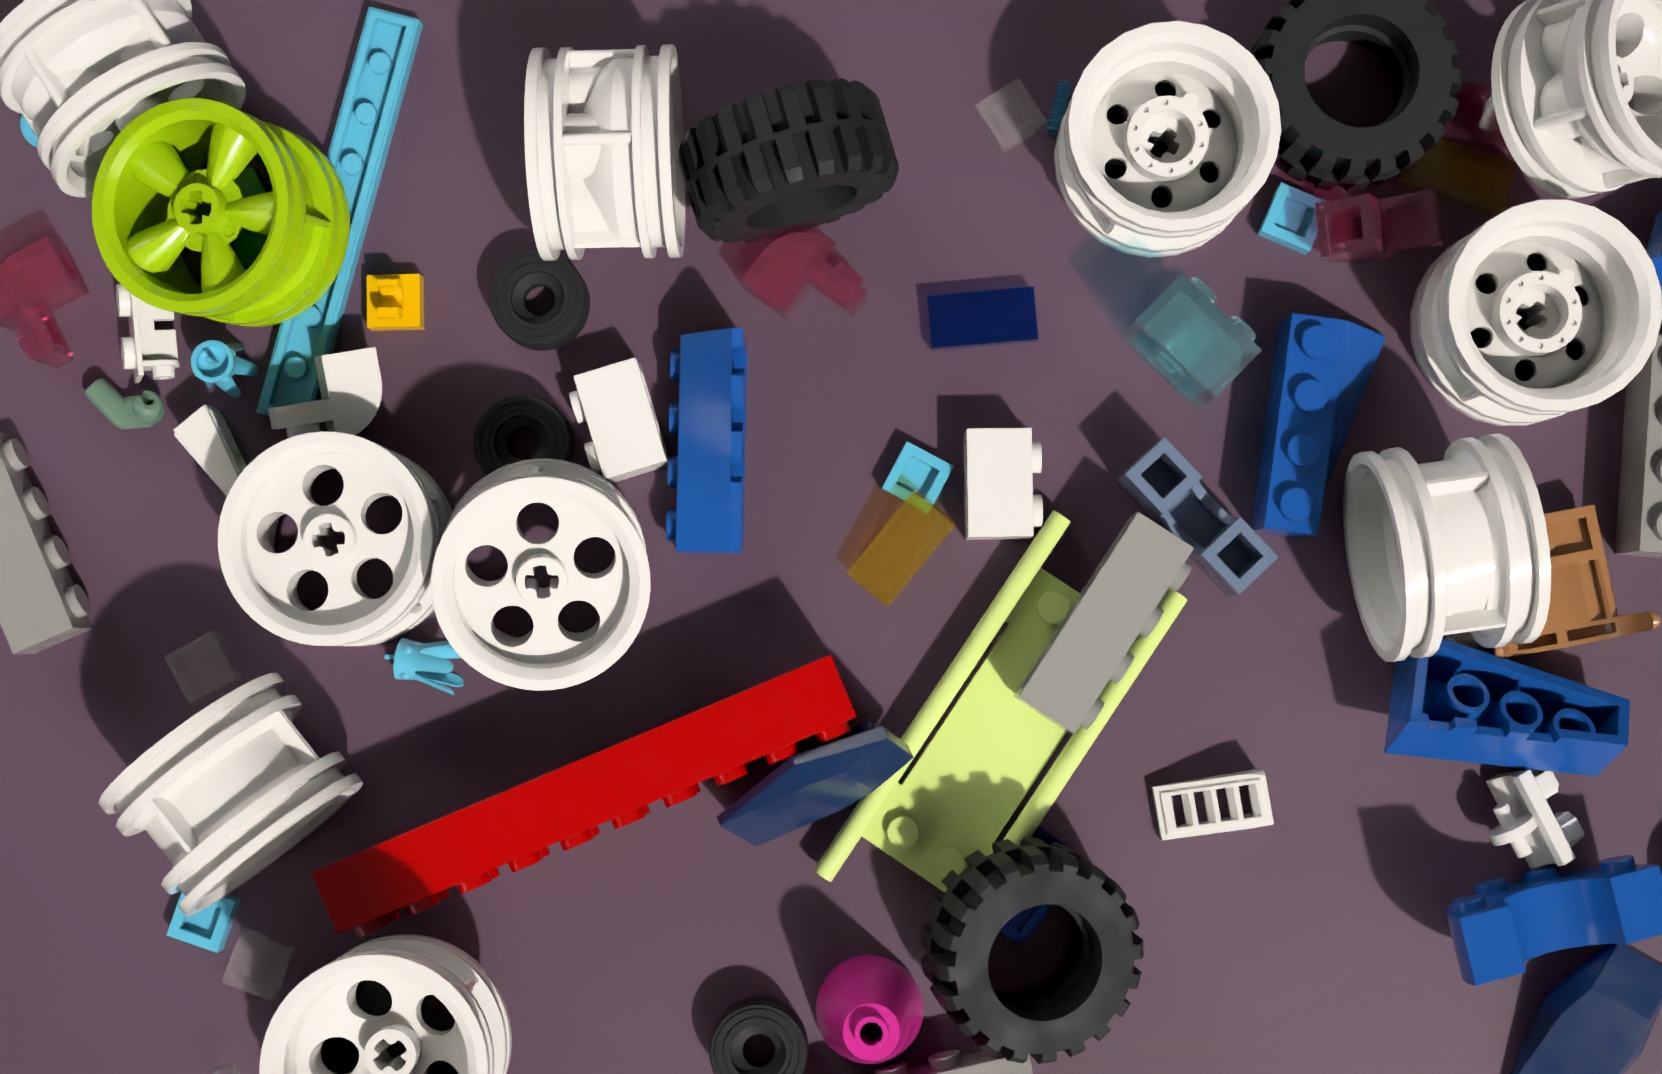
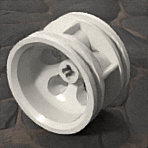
M24 0L0 23V97L11 110L23 114L39 139L37 151L40 159L51 171L53 179L64 193L75 197H92L98 169L114 139L137 116L159 104L182 98H202L222 102L236 109H241L246 96L245 84L237 71L231 67L230 60L223 50L216 45L206 43L191 20L192 4L190 0Z
M1526 0L1518 5L1505 20L1496 40L1491 68V88L1494 110L1501 134L1512 157L1521 170L1544 191L1567 199H1577L1615 190L1625 184L1649 178H1662V0Z
M674 44L662 45L659 56H650L647 45H637L635 49L573 50L572 47H561L557 58H552L549 50L545 47L533 48L531 50L526 70L524 96L525 164L532 228L536 246L542 260H557L561 250H566L571 260H581L585 248L641 247L644 258H655L657 248L666 247L670 258H681L683 256L686 226V184L678 160V151L681 141L684 139V119L679 63Z
M323 431L305 433L283 440L268 448L247 465L238 476L227 495L220 515L218 527L219 560L226 583L236 601L254 621L273 634L293 642L313 646L376 645L406 634L421 624L434 611L431 594L432 565L436 550L453 511L437 482L427 471L407 457L367 439L348 433ZM329 469H336L344 481L343 492L340 498L333 504L319 506L314 502L311 495L313 481L320 473ZM394 496L402 507V520L400 524L390 533H375L369 528L365 520L367 508L374 500L380 497ZM287 514L297 524L298 537L294 546L288 551L277 553L274 551L276 527L279 517ZM332 529L345 535V543L337 545L338 552L326 547V537H334ZM371 559L383 560L389 565L393 573V583L390 590L378 599H372L365 595L357 582L359 567L365 561ZM314 570L326 579L328 596L322 606L311 611L299 600L297 584L299 578L305 572Z
M530 459L511 463L496 469L475 483L458 502L448 520L435 553L431 574V594L435 614L445 637L458 655L475 670L496 682L519 689L534 691L556 690L578 685L592 679L612 666L627 651L639 633L646 616L651 591L650 569L644 536L637 516L620 491L601 475L581 465L556 459ZM530 503L547 504L553 508L558 516L559 524L557 530L550 538L544 541L528 539L518 526L517 516L519 512ZM599 537L608 541L614 548L615 555L612 563L605 570L591 574L581 571L574 561L576 547L587 538ZM482 545H491L501 550L508 563V569L504 576L495 581H486L474 575L467 559L468 554L474 548ZM543 565L546 566L548 575H557L558 578H550V587L539 588L537 579L527 578V575L534 576L535 567ZM586 601L596 608L599 619L587 631L580 633L570 632L559 623L558 616L561 609L570 602ZM519 606L530 614L533 620V628L522 637H513L495 627L493 616L503 607Z
M397 934L384 936L358 945L313 972L286 996L272 1017L266 1031L261 1049L259 1074H337L327 1069L321 1058L323 1042L325 1039L332 1037L346 1038L352 1041L358 1048L359 1061L352 1072L347 1074H427L429 1065L435 1061L450 1063L457 1070L458 1074H507L512 1049L510 1019L503 997L493 979L474 958L463 950L443 940L424 935ZM360 981H376L388 989L392 997V1006L388 1013L381 1016H373L365 1013L359 1007L356 1000V989ZM434 995L446 1006L455 1019L452 1029L438 1031L430 1028L424 1022L421 1015V1004L425 996ZM399 1040L404 1044L406 1051L393 1059L389 1056L386 1049Z

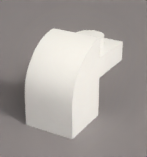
M376 347L314 357L321 400L268 408L271 428H286L288 438L305 433L321 432L319 422L325 421L328 432L358 434L373 420L382 398V380Z

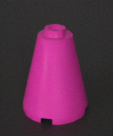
M873 954L850 957L834 967L820 987L816 1000L817 1024L826 1043L841 1057L860 1064L884 1063L901 1055L916 1039L923 1020L921 992L909 971L890 959Z

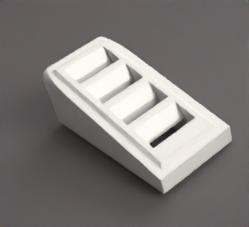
M205 404L173 430L175 432L174 436L227 496L238 476L246 468V464L224 416L218 409Z
M1259 769L1151 786L1160 840L1244 830L1274 824L1264 771ZM1238 786H1248L1252 813L1243 814ZM1225 788L1230 817L1221 818L1216 789ZM1203 791L1207 821L1198 822L1194 792ZM1181 794L1186 824L1176 826L1171 796Z

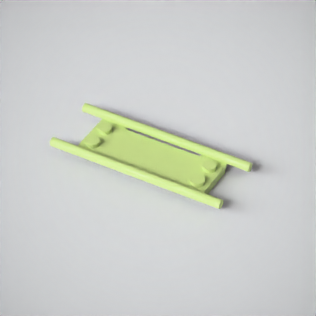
M1052 511L902 736L901 740L909 746L913 757H915L1003 623H1008L902 784L898 781L912 760L875 791L860 799L814 868L818 875L832 882L861 837L943 892H946L948 888L941 881L951 870L959 875L969 867L965 862V857L976 850H979L985 856L993 854L992 844L1067 733V731L1014 697L1080 595V593L1041 568L1071 523L1067 518L1056 511ZM1171 589L1167 591L1158 605L1159 608L1164 610L1159 622L1148 637L1145 638L1139 634L1128 650V653L1134 656L1130 667L1117 684L1109 680L1098 698L1105 702L1101 712L1087 730L1079 726L1075 734L1071 736L1003 840L1009 839L1015 845L1020 846V841L1024 837L1031 838L1188 601L1180 593L1174 592Z

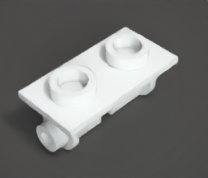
M117 284L116 302L118 316H128L130 337H121L123 369H133L134 384L140 383L144 376V371H152L153 379L155 380L175 378L174 369L180 367L176 330L154 329V321H174V312L151 306L133 296L121 284Z

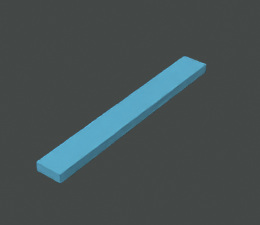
M373 7L368 8L327 155L342 181L349 204L350 234L346 255L335 280L325 294L300 315L281 323L256 413L269 416L268 408L315 401L321 398L314 357L333 354L422 32L423 24L420 19Z

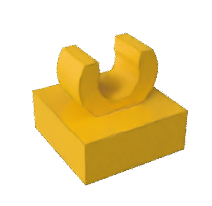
M366 275L368 329L371 331L424 330V277L422 275Z

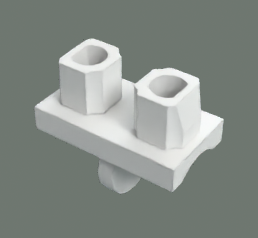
M1527 769L1497 774L1486 781L1497 803L1493 811L1500 823L1499 826L1488 833L1494 846L1510 843L1517 858L1525 857L1530 868H1537L1552 863L1562 866L1576 858L1571 848L1585 833L1576 816L1572 815L1569 811L1553 814L1546 799L1557 793L1559 783L1552 771Z

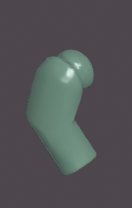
M100 378L92 383L84 393V396L116 428L121 430L150 428L157 424L164 416L163 400L154 391L143 390V395L123 397L105 378Z

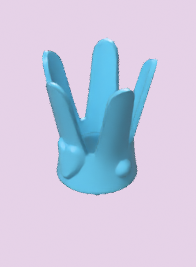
M217 340L204 341L194 349L191 356V367L194 375L205 381L208 388H211L214 382L229 396L237 398L241 395V390L232 379L233 375L254 377L258 375L259 368L256 364L236 356V352L243 350L245 347L242 343L224 344Z
M401 638L395 655H384V659L394 660L393 674L396 680H418L451 695L455 694L454 691L445 685L462 687L464 685V681L460 676L450 673L454 665L447 659L461 657L450 645L449 641L421 643Z

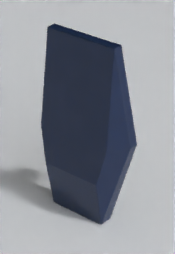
M863 722L853 729V736L791 756L718 815L717 820L721 827L757 847L840 811L875 791L914 757L909 746L884 726L875 728L873 722Z
M1630 944L1604 945L1543 995L1510 1074H1624L1642 1054L1662 1007V962Z

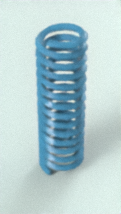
M1058 80V82L1064 83H1057L1058 87H1056L1055 98H1053L1054 101L1052 102L1054 105H1052L1049 123H1047L1048 127H1046L1047 130L1045 131L1047 134L1058 135L1060 131V121H1062L1065 115L1072 84L1067 80Z

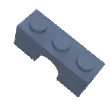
M1164 437L1148 449L1117 481L1161 527L1194 547L1189 557L1226 596L1239 595L1279 556L1241 517H1233L1213 500L1200 483L1202 475Z

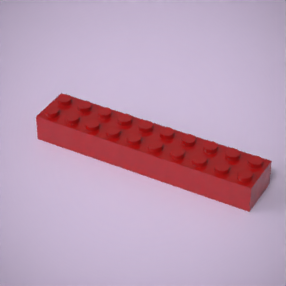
M828 655L311 873L336 935L353 928L358 938L400 918L398 909L405 907L408 915L411 916L435 906L440 901L450 897L448 888L457 885L460 894H463L491 882L492 879L501 875L498 867L508 863L512 873L533 865L551 854L548 846L560 842L563 851H566L592 840L594 836L601 833L598 825L611 820L614 829H618L640 820L651 812L648 804L663 799L666 808L690 799L701 791L698 783L714 777L717 786L738 779L748 774V771H750L748 762L765 755L770 765L799 752L798 741L816 734L819 742L823 743L850 731L848 720L857 717L833 657Z

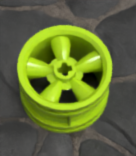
M182 98L159 104L143 112L132 120L114 139L102 159L93 187V230L99 251L108 269L116 280L133 296L151 306L166 311L205 317L237 326L264 327L276 325L300 315L315 304L335 280L346 255L350 234L349 204L342 181L329 159L319 148L302 136L272 123L261 121L253 115L222 102L202 98ZM258 152L269 173L273 191L243 198L241 189L234 180ZM207 162V169L199 170ZM243 228L268 236L260 254L246 271L229 245ZM185 246L192 251L202 252L201 286L192 277L184 263L181 252Z

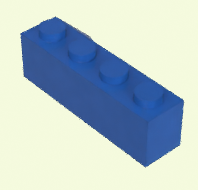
M1291 313L1278 323L1251 527L1255 532L1299 539L1318 536L1323 495L1386 338L1385 335L1347 320Z
M725 328L681 335L680 349H671L670 379L671 381L679 382V403L670 402L669 434L678 435V456L668 457L667 479L668 488H677V509L667 510L666 538L669 542H676V552L680 554L743 555L748 343L743 328Z

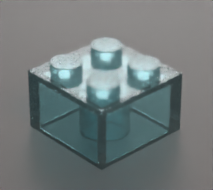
M1181 273L1132 323L1121 338L1188 403L1198 410L1216 398L1262 349L1253 342L1257 336L1248 324L1234 315L1229 319L1214 304L1217 298L1205 283L1195 277L1189 280Z

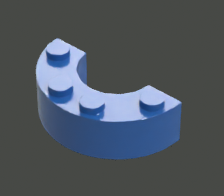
M1623 855L1599 861L1600 867L1557 873L1553 865L1540 866L1522 871L1524 879L1522 881L1508 884L1506 878H1497L1475 883V894L1452 900L1451 905L1446 909L1462 980L1467 984L1478 986L1525 973V961L1546 953L1587 945L1630 944L1662 935V875L1659 865L1635 864L1633 855Z

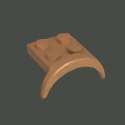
M1595 505L1544 514L1551 563V594L1547 621L1541 635L1532 643L1511 644L1509 642L1505 646L1496 647L1493 650L1494 654L1498 657L1525 655L1651 630L1660 625V617L1656 611L1618 615Z

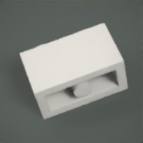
M636 357L573 376L577 390L570 392L569 396L578 423L587 421L593 441L585 443L584 446L592 471L595 473L602 472L605 480L614 483L668 466V453L643 370Z
M1032 428L966 429L963 434L965 540L1030 539L1034 536L1033 527H1042L1043 524L1042 495H1033L1032 474L1041 473L1042 470L1041 441H1032Z

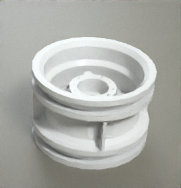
M1183 21L1150 23L1125 32L1103 47L1081 75L1067 111L1061 121L1060 131L1056 139L1054 151L1056 181L1065 205L1080 226L1101 243L1118 251L1152 258L1175 256L1201 247L1221 233L1266 182L1277 158L1281 135L1279 102L1269 76L1247 49L1232 37L1206 25ZM1162 82L1169 83L1173 86L1175 95L1157 96L1155 86ZM1118 106L1125 122L1116 125L1107 119L1106 113L1110 108ZM1211 110L1217 113L1220 118V125L1217 128H1208L1205 117L1202 114L1204 111ZM1158 141L1164 142L1169 147L1161 158L1154 156L1150 152ZM1105 165L1125 166V174L1117 179L1109 178L1105 173ZM1200 168H1217V180L1213 183L1204 181L1200 176ZM1160 187L1169 202V205L1165 208L1156 207L1151 200L1153 190Z
M1536 200L1511 207L1487 221L1474 232L1448 247L1428 267L1416 289L1410 312V340L1418 367L1427 382L1452 408L1474 420L1497 426H1526L1598 404L1622 390L1643 369L1656 345L1662 321V291L1654 264L1639 239L1619 220L1594 206L1571 200ZM1529 255H1538L1545 261L1546 266L1542 271H1532L1527 265ZM1479 276H1482L1488 294L1482 293L1477 289L1476 280ZM1579 286L1586 291L1588 302L1585 306H1582L1580 297L1574 287ZM1521 311L1528 316L1524 324L1529 326V328L1525 330L1518 325L1522 317L1517 315V313ZM1488 331L1491 339L1487 340L1483 348H1477L1472 339L1471 332L1485 333ZM1569 342L1581 343L1582 354L1578 360H1572L1568 357L1566 345ZM1518 362L1528 381H1520L1516 377L1515 367Z
M1496 433L1480 437L1478 440L1473 437L1460 438L1452 441L1445 452L1443 461L1417 464L1410 453L1401 447L1388 448L1381 451L1380 454L1373 451L1360 452L1352 457L1348 464L1343 496V524L1348 568L1362 624L1376 653L1385 662L1402 661L1408 655L1413 658L1431 657L1439 649L1443 635L1470 632L1474 640L1484 648L1503 647L1509 642L1511 644L1532 643L1541 635L1547 621L1551 594V563L1548 534L1542 504L1531 470L1520 449L1509 437Z
M269 673L258 677L224 695L193 715L129 765L107 787L99 799L98 804L107 814L121 812L122 815L118 818L116 827L122 835L127 837L147 831L173 865L172 870L164 877L161 885L170 895L182 891L186 897L178 907L187 917L211 906L271 865L335 814L363 785L362 780L356 773L346 777L342 775L340 771L345 766L346 760L339 751L332 752L324 757H318L293 725L292 721L297 717L303 706L295 695L281 696L286 684L278 673Z

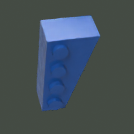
M1442 638L1440 647L1433 656L1413 658L1408 655L1405 660L1397 661L1395 664L1384 753L1597 776L1628 746L1630 700Z

